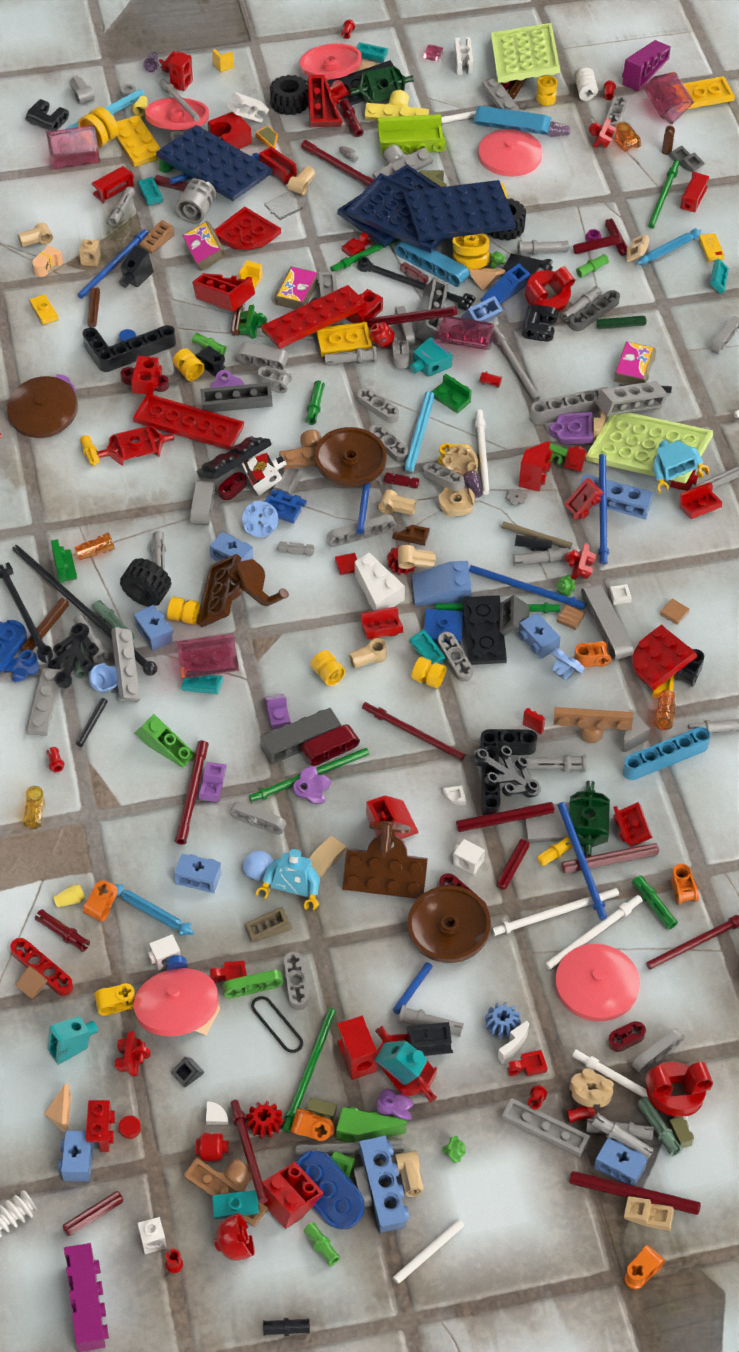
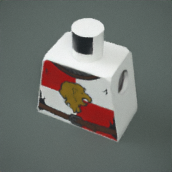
M267 452L242 463L252 486L259 496L282 479L278 470L287 465L283 456L272 460Z

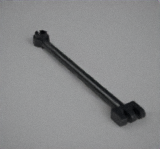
M361 257L358 261V270L361 272L372 271L422 290L428 285L375 266L367 257ZM447 292L446 297L449 300L458 302V308L464 311L469 309L476 300L475 296L468 293L461 297Z
M7 562L5 563L6 569H4L1 564L0 578L3 579L38 647V659L47 663L46 656L48 661L53 657L52 648L43 642L9 576L14 574L12 566Z

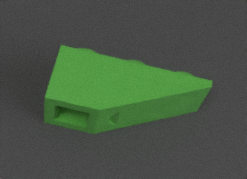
M155 714L135 732L148 747L182 768L195 755Z
M342 1107L336 1130L337 1140L353 1142L381 1136L388 1138L405 1134L407 1121L396 1116H383L378 1112L360 1111L355 1107Z

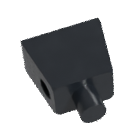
M138 246L132 248L121 264L120 268L123 277L119 280V284L124 288H127L129 284L139 287L154 272L148 251Z

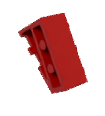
M308 75L309 126L341 127L342 119L331 95L325 75Z
M203 273L192 282L196 299L232 312L255 295L252 277L238 279L237 276L232 275L231 278H224L221 274Z

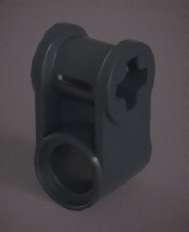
M211 346L205 347L195 355L204 364L205 370L214 376L219 371L226 370L224 366L225 356L214 350Z
M693 649L697 657L676 673L675 680L680 679L690 683L692 687L695 685L702 671L705 657L704 653L698 649Z

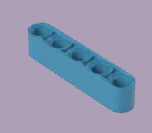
M477 106L473 123L486 127L516 129L528 133L547 135L551 117L543 114Z
M401 241L394 248L400 258L453 286L458 287L470 276L466 266L436 250L429 253L405 241Z
M698 727L627 756L623 768L624 777L628 780H636L705 752L710 741V731L704 727Z

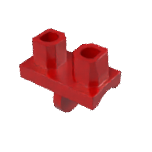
M336 80L332 83L330 87L331 95L334 102L339 105V100L347 96L349 92L342 81Z
M606 118L603 126L599 123H592L589 126L590 134L597 136L593 144L595 148L599 144L607 148L611 142L616 128L609 125L611 120Z
M586 543L583 545L582 551L577 553V550H572V552H567L565 555V561L569 563L570 567H573L572 579L576 580L578 576L588 579L592 574L593 568L585 565V563L592 565L596 554L588 551L590 545Z
M134 1031L127 1032V1038L118 1039V1051L125 1054L124 1057L115 1059L114 1066L119 1072H128L131 1076H138L139 1064H143L144 1059L150 1057L151 1051L145 1047V1042L135 1037Z

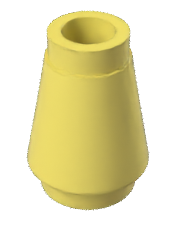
M140 96L134 103L132 110L136 116L142 117L145 115V109L148 106L147 97Z
M73 884L56 896H53L58 908L82 903L81 901L86 899L80 884Z

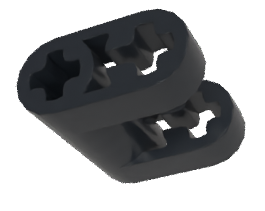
M39 99L28 110L26 121L56 132L68 120L69 111L59 107L53 114L48 115L49 102Z
M529 305L526 309L522 336L526 339L544 342L553 340L555 329L551 325L539 324V322L555 323L558 318L557 309L548 306Z

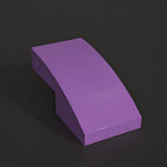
M207 762L203 774V783L199 792V800L219 802L227 764Z

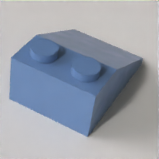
M449 561L412 575L415 606L436 605V603H462V597H471L468 561Z

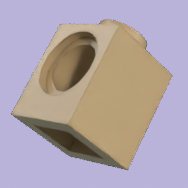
M82 239L79 249L81 265L98 266L101 256L98 240Z

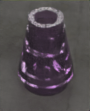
M151 52L145 59L143 65L146 71L154 72L158 69L159 62L156 52Z
M554 121L550 122L547 134L550 137L570 134V125Z
M474 470L466 472L463 475L465 486L473 491L475 498L481 497L483 492L480 475Z

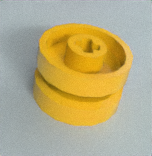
M96 107L78 121V128L82 137L93 148L99 149L118 136V126L114 117L103 107Z
M474 234L453 238V260L466 266L468 270L480 269L488 265V236L485 234Z

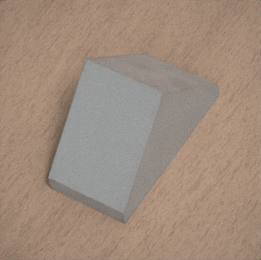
M629 709V712H633L632 730H625L622 752H627L647 741L650 728L631 709Z

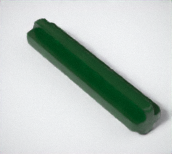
M645 316L597 319L596 326L598 329L644 326L647 323V319Z

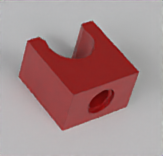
M233 111L208 121V132L218 138L221 137L223 141L240 149L252 144L251 127L241 116L236 115Z
M363 1015L337 1023V1028L342 1038L337 1040V1044L351 1080L377 1072V1062L375 1061L377 1050Z

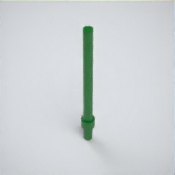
M674 160L672 167L667 172L668 177L649 221V228L655 227L673 179L677 176V169L680 164L678 160Z
M397 238L396 240H394L393 242H391V243L388 244L387 246H389V245H391V244H393V243L399 241L400 239ZM376 244L349 258L341 259L339 263L331 266L330 270L336 272L342 268L346 269L361 257H367L385 247Z

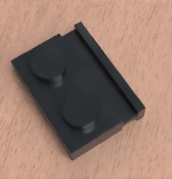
M449 1022L406 1027L408 1043L416 1050L422 1051L424 1056L453 1053Z

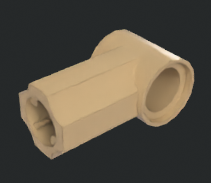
M307 165L296 177L292 176L290 178L288 190L305 195L310 182L316 176V171L311 166Z
M39 223L34 229L17 234L22 248L39 242L47 245L53 240V235L46 223Z
M385 490L380 499L378 509L385 514H391L395 511L414 515L416 500L398 496L393 490Z
M411 545L398 547V566L400 568L409 569L415 566L432 569L436 560L434 552L416 550Z
M375 638L370 641L369 645L348 653L353 668L356 669L371 662L381 663L385 661L387 657L385 641L381 638Z
M417 1151L395 1154V1163L401 1176L405 1196L415 1197L423 1193L424 1189L419 1171L420 1162Z

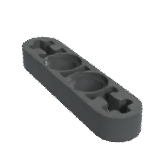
M609 290L570 318V328L574 331L585 329L619 304L620 293L615 290ZM597 305H603L605 307L598 308ZM591 313L593 316H586L585 314Z

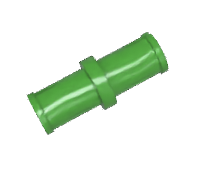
M602 254L594 260L590 259L586 264L576 268V273L580 278L591 272L594 273L598 268L608 264L609 259L606 254Z
M197 332L193 335L192 343L204 348L211 346L223 355L226 353L227 346L215 342L213 338H207Z
M315 1222L308 1224L303 1232L314 1244V1250L320 1252L329 1266L335 1265L341 1257L331 1246L330 1239L322 1234Z

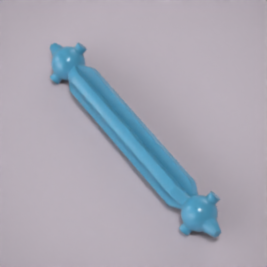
M694 228L690 233H685L644 254L637 261V265L645 266L649 261H653L679 248L692 239H697L702 230Z
M123 884L115 885L118 890L117 897L120 896L123 901L168 927L178 929L180 936L194 934L190 927L191 923H182L177 917L137 894L124 890Z

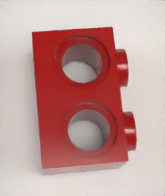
M178 51L169 61L170 83L175 89L185 91L193 81L192 57Z
M366 289L359 296L366 302L367 308L346 317V320L354 324L363 323L368 318L376 317L383 310V297Z
M138 356L131 380L133 393L154 394V390L158 388L159 384L158 375L161 376L162 365H159V358Z

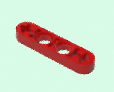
M16 938L11 942L10 948L13 957L26 968L32 966L37 972L42 974L48 980L46 985L60 996H67L73 991L71 977L24 938ZM16 947H20V948L24 947V951H25L27 954L25 955L24 952H23L21 949H18V950H17ZM32 957L40 958L37 964H30L29 960ZM47 969H52L55 971V973L50 977H46L43 975L44 971ZM59 981H60L62 984H66V983H67V987H65V986L60 987Z

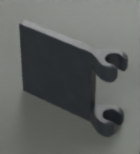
M511 253L503 270L506 273L517 264H520L531 274V277L534 273L538 272L540 267L551 271L553 269V266H551L553 260H539Z

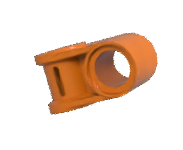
M604 641L580 643L575 648L573 658L585 668L602 667L611 662V656L607 652L608 645Z
M677 864L673 869L670 880L677 905L692 900L698 902L699 892L690 867L686 864Z
M104 880L97 882L83 907V913L103 922L107 918L117 896V887L113 883Z
M297 1109L291 1132L318 1141H324L334 1134L335 1124L328 1118L307 1110ZM323 1125L325 1126L324 1129L327 1131L325 1134H323V1130L320 1129V1127Z
M646 1245L627 1267V1273L624 1277L627 1287L634 1290L640 1289L661 1269L665 1259L649 1245Z

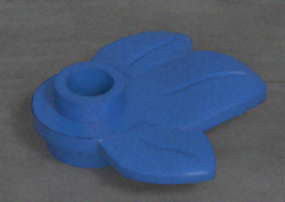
M25 650L20 653L18 658H13L4 671L13 672L14 682L23 681L27 678L28 674L35 675L39 670L38 657L33 651Z

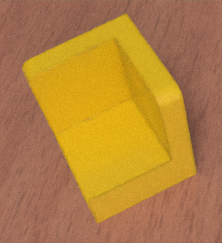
M216 49L212 50L213 65L221 73L234 68V55L232 51L221 55Z
M247 260L239 271V279L252 277L255 289L263 277L262 265Z

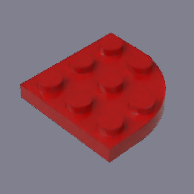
M244 206L215 229V233L219 241L232 249L249 250L262 248L281 234V228Z
M660 625L639 641L633 653L632 664L637 677L654 691L693 661L697 654L663 625Z

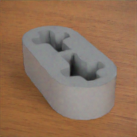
M364 1166L353 1168L355 1186L363 1196L364 1208L372 1207V1196Z

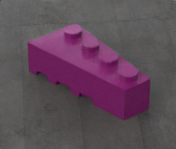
M654 40L625 60L622 73V85L639 91L669 60L671 46Z
M91 1243L64 1247L78 1352L106 1348L105 1339H109L107 1324L103 1325L102 1317H106L105 1303H100L99 1295H104L102 1281L97 1282V1274L101 1273L99 1260L94 1259Z

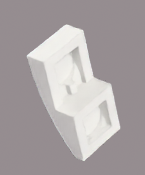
M528 1021L512 1030L509 1043L498 1050V1061L502 1065L510 1061L526 1041L529 1032Z

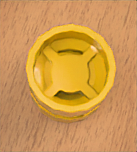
M543 75L538 78L536 101L539 104L548 106L555 103L558 83L555 77Z
M187 348L178 351L172 360L173 365L189 381L198 379L205 369L204 364Z
M172 596L167 610V619L176 622L182 620L185 624L195 625L200 610L199 601L189 599L185 602L184 598Z
M329 650L319 652L310 663L311 668L320 675V678L327 686L337 684L346 673V669L340 662L336 661V658Z
M421 656L414 665L411 678L420 683L426 682L427 686L438 689L444 679L446 666L437 662L431 664V660Z

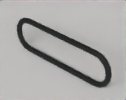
M264 996L255 998L251 1004L253 1012L281 1046L290 1053L300 1051L303 1047V1039L272 1001ZM264 999L272 1006L300 1040V1046L297 1049L291 1050L285 1046L255 1009L256 1001Z

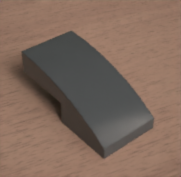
M683 146L676 148L669 154L673 161L678 160L681 167L691 172L705 164L695 152L690 154Z

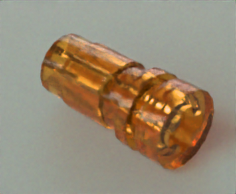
M109 532L102 534V537L97 536V539L89 540L74 547L79 560L93 557L101 552L104 554L107 550H115Z
M664 690L660 693L654 719L655 727L660 730H669L673 727L676 707L675 693L673 691Z

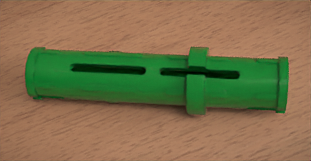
M320 380L314 382L309 405H307L305 421L306 423L309 421V425L316 424L317 416L321 411L320 403L325 384L323 382L321 385L322 381Z
M642 875L635 877L632 880V884L640 892L642 900L647 901L668 930L674 928L678 921L656 895L657 891L649 886Z

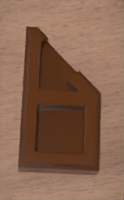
M410 525L403 531L394 532L392 539L425 546L430 528Z

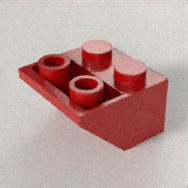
M546 441L525 450L520 465L519 487L540 492L541 486L545 485L547 480L546 472H549L551 468V462H549L553 450L550 449L551 442Z
M384 795L366 801V816L369 822L394 821L410 826L409 833L395 832V835L401 839L418 834L419 831L403 800ZM374 830L376 836L382 834V831Z
M295 1161L262 1182L267 1196V1202L263 1205L268 1208V1211L285 1229L302 1219L324 1193Z

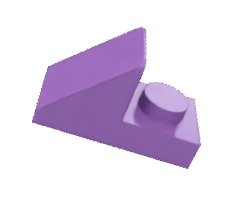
M284 694L264 697L272 730L279 729L286 724H291L286 696Z

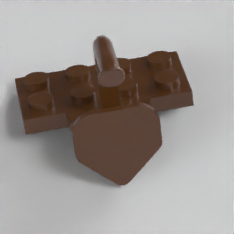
M236 553L209 567L197 624L200 627H204L229 616L232 601L238 598L243 591L263 606H270L286 599L289 593L286 589L282 588L278 593L269 597L262 591L265 581L263 567L254 559L241 561V557Z
M394 821L370 822L369 828L382 831V834L374 837L369 843L367 851L346 849L342 890L418 899L425 891L428 858L408 856L404 841L395 835V832L409 833L411 827Z

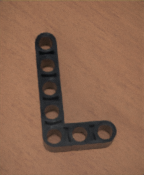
M170 325L159 327L108 347L97 329L89 327L84 329L82 333L85 349L102 372L113 371L136 362L138 356L149 357L176 345L175 329Z
M487 729L481 733L480 748L485 749L489 754L488 756L499 763L498 752L502 746L510 747L512 750L511 755L533 754L536 751L537 734L529 729ZM487 764L480 766L482 816L500 812L501 803L500 783L489 786L485 782V777L488 773L494 772L497 775H500V773Z

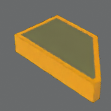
M266 126L256 131V137L268 148L271 146L276 149L278 134L271 127Z

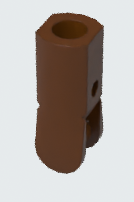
M671 125L666 127L664 133L662 153L665 155H669L673 149L675 128Z

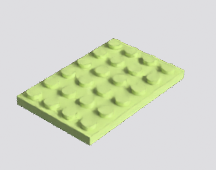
M552 23L491 33L498 83L560 73Z
M634 413L611 415L586 454V461L599 464V455L605 454L606 466L655 476L653 463L654 458L657 456L659 444L662 441L667 440L669 443L677 440L681 441L685 445L696 448L699 455L702 456L713 437V430ZM693 470L670 480L686 483Z

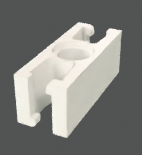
M466 37V45L462 46L459 45L461 38H455L454 52L457 75L463 74L462 67L468 66V75L473 74L470 37Z
M234 92L232 98L238 101V105H233L231 102H228L226 105L236 115L260 123L263 121V118L258 114V111L262 110L264 114H267L269 111L261 101Z

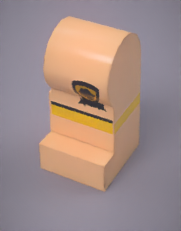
M48 245L32 262L34 275L44 277L55 265L60 266L63 263L62 252Z

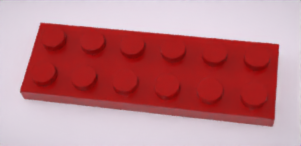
M346 285L262 325L261 329L281 349L367 308L366 302L349 285Z
M148 393L133 416V422L153 426L165 432L226 450L234 446L244 428V421Z

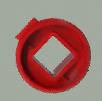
M565 266L555 272L550 270L538 271L527 282L525 288L526 300L529 305L553 307L560 312L569 302L571 286L574 285L575 279ZM550 285L557 295L546 300L548 292L544 287Z
M679 1062L662 1063L651 1069L645 1079L647 1083L646 1091L651 1103L661 1112L675 1117H686L696 1113L703 1104L706 1091L711 1090L713 1086V1080L704 1062H696L690 1066ZM682 1083L687 1095L671 1097L672 1084Z

